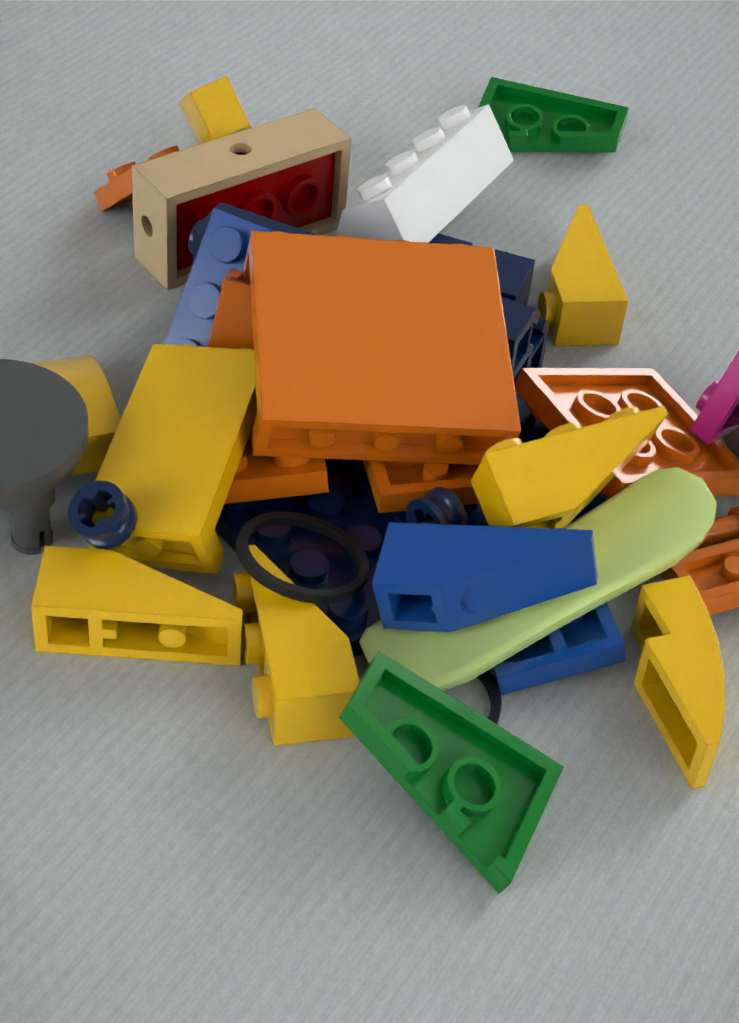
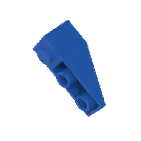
M389 522L372 580V587L383 629L453 632L597 585L598 572L593 530Z

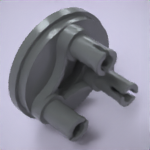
M0 359V508H6L10 512L12 526L11 542L14 549L23 554L35 555L41 553L39 533H41L43 547L53 544L50 508L55 502V488L62 484L74 471L86 448L89 435L88 413L79 392L60 375L32 363Z

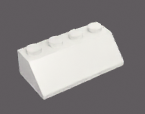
M489 104L472 110H468L466 105H460L438 117L440 123L438 127L429 129L412 140L413 149L393 157L385 164L387 172L366 181L358 187L357 190L360 195L342 210L336 235L351 238L401 239L410 242L429 243L514 161Z

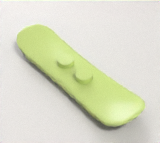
M679 467L655 470L637 479L616 495L564 528L593 530L598 572L597 585L453 632L383 629L382 621L380 620L366 628L359 640L361 648L369 664L380 651L442 691L465 684L569 622L675 566L704 541L714 523L717 501L702 478Z

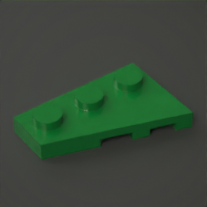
M494 77L490 78L478 106L479 108L489 104L510 152H616L626 125L629 107Z

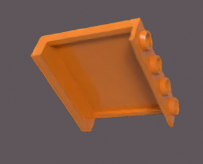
M251 231L243 268V278H250L257 398V414L252 430L253 456L479 465L486 450L503 440L519 437L521 426L494 247L410 242L401 239L351 238L342 235L293 234L282 231Z

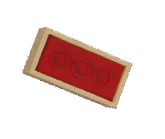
M313 108L132 165L134 257L167 290L186 284L193 266V253L188 248L191 230L196 222L203 220L220 202L317 235H324L337 230L342 210L346 208L351 137L317 109Z

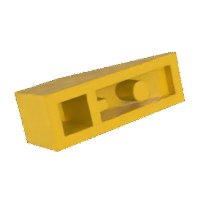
M578 205L551 267L547 291L540 292L538 310L541 312L539 318L549 322V331L555 347L619 344L628 299L589 205Z
M59 546L44 547L31 603L35 652L233 666L241 665L242 609L113 550Z

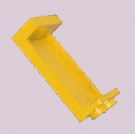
M190 344L152 345L95 481H109L117 485L136 507L138 519L135 530L128 540L120 546L101 550H113L148 567L218 574L225 552L215 532V528L257 414L253 349L198 347ZM109 507L106 512L96 511L92 516V521L96 524L100 518L110 519L114 510ZM88 544L90 549H97L92 545Z

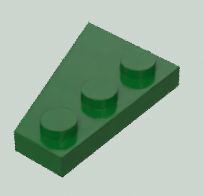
M379 651L367 667L339 718L500 894L511 884L564 766Z

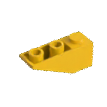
M665 406L641 412L638 407H627L612 413L603 422L582 427L579 422H571L551 430L544 438L522 443V440L519 438H511L491 446L486 450L471 479V484L488 526L565 528L649 442L668 415Z
M248 545L252 556L265 570L283 581L294 584L256 545ZM245 569L244 573L233 574L234 605L242 609L243 613H248L249 623H245L242 626L246 665L258 664L260 676H253L254 710L257 719L268 718L273 745L279 746L356 737L339 718L359 683L349 637L314 603L302 602L277 594L257 582Z

